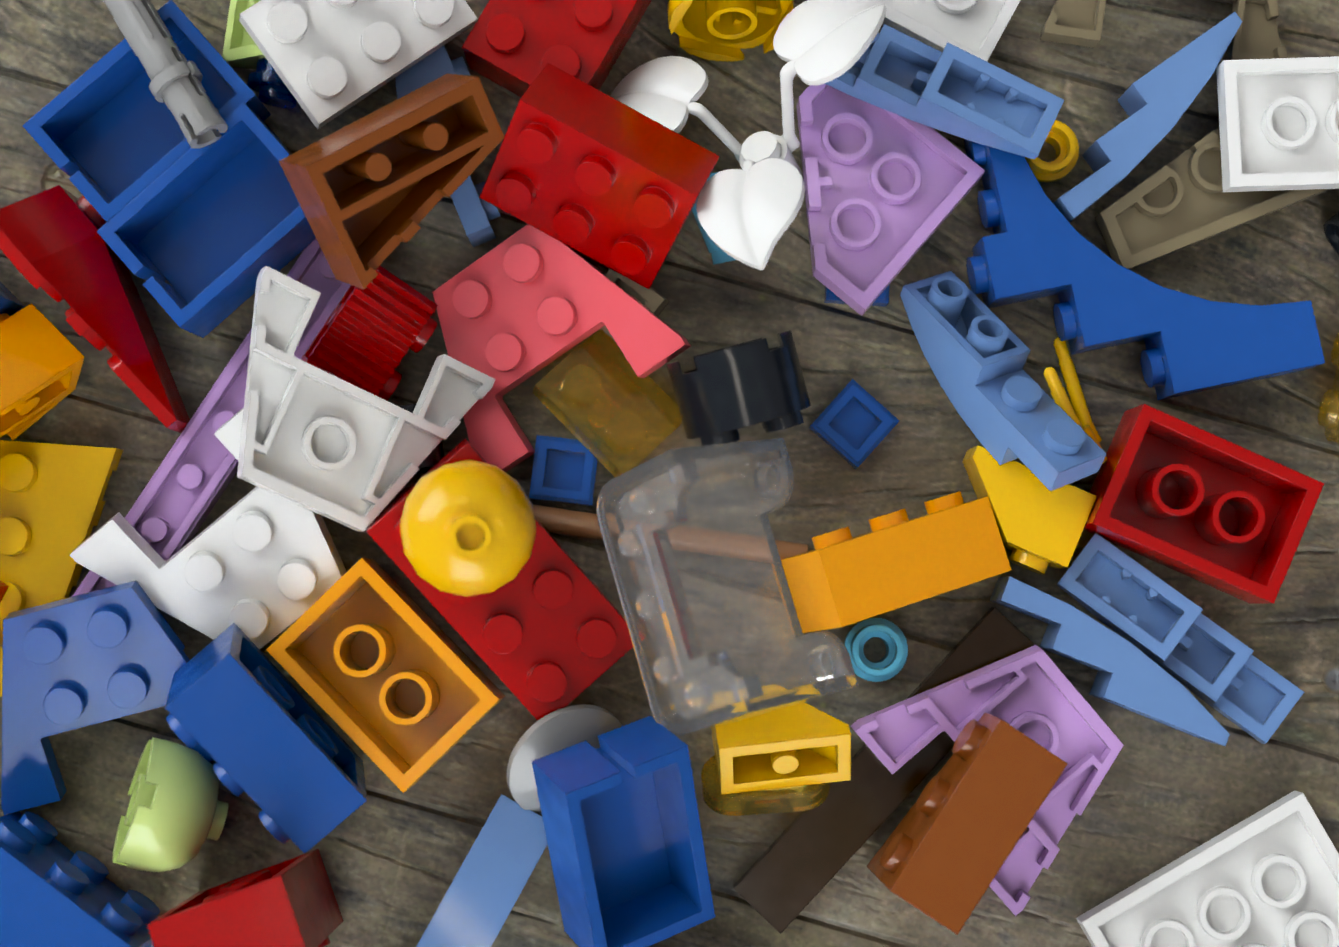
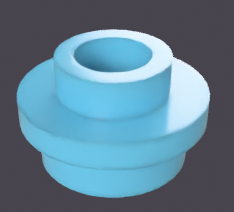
M868 618L858 622L848 632L843 647L844 658L850 670L858 677L872 682L886 681L897 675L905 665L908 656L907 640L901 629L891 621L882 618ZM873 637L882 639L886 645L885 656L877 662L869 661L863 651L866 641Z

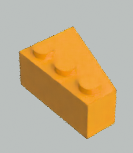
M32 303L11 316L7 313L0 314V437L6 434L12 441L76 389L85 357Z
M961 491L924 502L927 511L925 515L909 519L905 508L868 520L871 532L852 537L849 526L812 537L815 549L775 561L774 565H770L791 634L797 635L841 628L1011 571L989 497L964 503Z

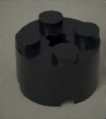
M791 330L777 334L780 344L778 347L769 349L767 339L758 338L693 356L696 369L682 373L679 361L667 364L687 439L700 438L702 449L708 450L740 441L739 428L762 422L763 429H765L766 433L804 423L801 410L810 407L811 403Z

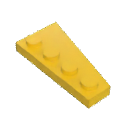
M0 440V581L9 586L0 602V697H2L3 620L11 612L69 598L72 586H77L83 566L75 562L70 554L90 536L93 526L98 525L106 502L103 500L112 471L117 470L123 453L121 449Z

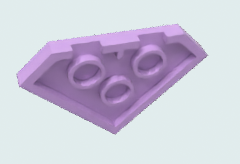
M827 84L809 85L799 96L796 108L803 180L805 182V200L813 277L862 316L976 185L985 170L932 127L914 122L852 97Z

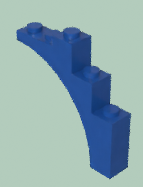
M964 139L966 155L985 170L981 177L984 190L979 191L977 197L978 209L984 228L992 227L994 235L982 237L972 248L973 256L968 257L966 260L970 288L975 295L982 293L983 302L988 308L1058 294L1060 303L1054 304L1053 307L1054 323L1060 340H1068L1071 355L1144 340L1146 350L1141 352V369L1147 386L1150 388L1155 387L1158 401L1300 372L1325 363L1311 300L1271 305H1250L1209 301L1162 287L1117 264L1078 233L1044 193L1024 156Z

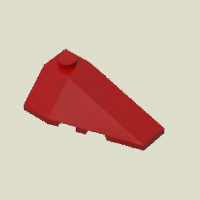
M60 185L1 208L0 250L36 290L41 287L58 303L65 300L71 306L65 311L67 316L65 321L99 351L106 347L113 355L107 360L112 371L166 428L182 433L190 418L129 268L97 232L106 223L102 216L83 195L77 198Z

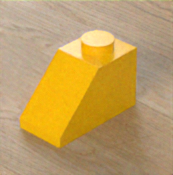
M979 445L967 450L962 462L977 498L989 497L1004 547L1012 550L1009 561L1042 575H1045L1048 566L1054 569L1068 568L1097 496L1070 484L1049 491L1026 465L1014 460L999 465L987 449Z
M774 686L710 693L712 741L721 795L851 780V732L848 724Z

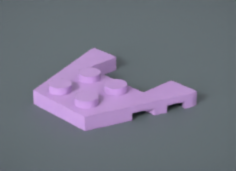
M1037 645L860 718L851 725L856 734L892 775L941 732L945 731L955 743L962 729L973 719L979 721L985 712L1002 719L1068 763L989 885L1015 916L1025 908L1031 898L1028 892L1043 868L1048 870L1060 849L1057 847V844L1076 813L1081 816L1124 746L1044 650Z

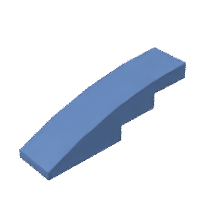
M1233 12L1132 83L1117 100L1129 117L1097 139L1083 153V158L1094 173L1053 203L1070 223L1119 184L1172 130L1213 75L1239 29L1242 20L1236 12Z
M886 24L883 25L880 33H877L861 58L848 71L838 78L824 83L852 97L914 122L978 144L1034 160L1039 155L1064 102V99L948 42L941 52Z
M1097 533L1093 535L1057 583L1061 589L1115 633L1131 642L1183 686L1261 744H1266L1304 693V691L1253 656L1254 650L1203 615L1201 607Z
M1011 576L998 578L990 601L1048 624L1040 648L1098 671L1089 695L1206 742L1226 746L1230 736L1228 731L1179 681L1131 642L1060 599Z
M503 794L500 795L416 947H491L547 846L542 816L531 810H524L512 799Z

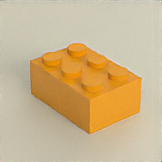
M361 558L266 649L403 793L414 786L505 697L493 682L374 559Z

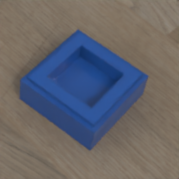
M852 379L809 428L853 468L857 469L897 425L899 420Z
M537 435L529 498L593 506L600 442Z

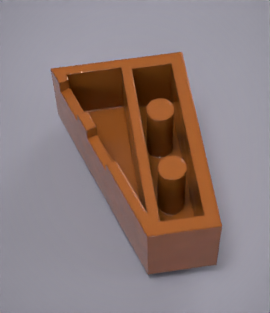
M445 74L281 159L279 163L335 278L365 289L378 275L375 270L401 242L407 243L420 230L418 224L443 197H450L505 137L479 76Z
M986 712L979 721L973 719L962 729L953 745L952 756L939 773L925 786L918 800L867 865L868 869L891 892L956 935L959 934L1068 764L1002 719Z

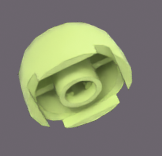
M152 737V740L149 739L139 759L127 794L131 797L126 816L121 815L113 848L112 862L140 871L164 872L180 868L194 859L206 838L217 841L226 821L228 803L218 800L219 779L213 770L212 764L197 751L177 742Z

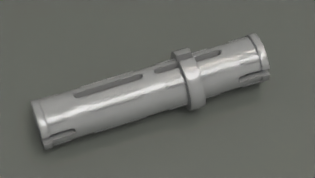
M102 0L114 17V21L131 49L145 68L151 80L149 84L150 91L158 102L166 104L178 122L190 147L198 149L219 140L222 137L220 133H226L228 125L216 107H214L200 83L203 75L193 61L186 60L151 1Z

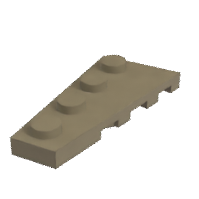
M1218 127L1100 212L1095 217V220L1112 260L1129 270H1133L1331 189L1223 192L1220 131Z

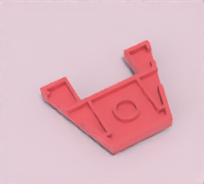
M529 224L432 291L434 301L438 305L436 309L448 356L496 379L491 390L483 399L478 400L463 418L470 444L488 464L496 465L504 472H508L533 455L535 450L504 402L503 396L603 326H606L636 375L640 378L647 377L691 347L684 336L668 326L635 297L628 294L605 276L601 270L581 254Z

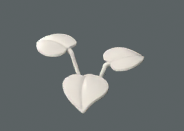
M807 0L795 7L779 24L774 35L773 46L777 56L787 62L780 71L783 135L781 136L768 131H760L750 135L743 144H740L705 106L696 102L708 87V75L697 62L682 56L660 57L640 65L626 75L611 93L610 97L676 133H679L684 128L689 114L698 117L734 154L742 170L727 169L713 175L699 194L696 211L700 224L710 239L726 254L743 264L758 270L765 269L775 245L794 221L804 200L805 182L803 180V173L792 154L800 146V142L795 135L793 79L795 75L798 74L805 84L818 86L830 82L848 71L870 46L883 24L887 9L880 0Z

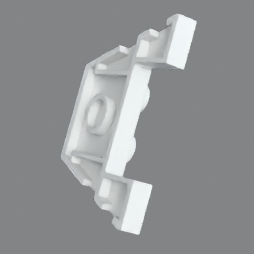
M265 266L260 270L256 281L237 478L355 531H365L417 473L420 464L442 440H446L461 423V418L478 400L483 399L491 390L496 379L446 354L437 356L414 411L411 413L295 357L294 352L321 292Z
M244 407L214 433L218 440L238 461ZM257 486L168 560H164L119 512L70 554L75 562L116 585L137 581L156 608L213 640L235 623L259 650L301 617L347 572L322 515Z

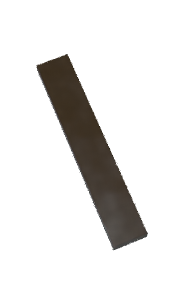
M991 607L908 698L1035 644L999 610ZM945 731L941 732L893 775L869 747L864 744L851 758V780L828 783L733 885L734 890L781 934L953 748L954 741Z

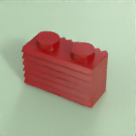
M379 266L375 270L378 275L365 289L350 285L301 360L388 401L402 379V374L395 369L407 354L408 349L418 353L435 331L438 322L430 316L435 312L438 305Z

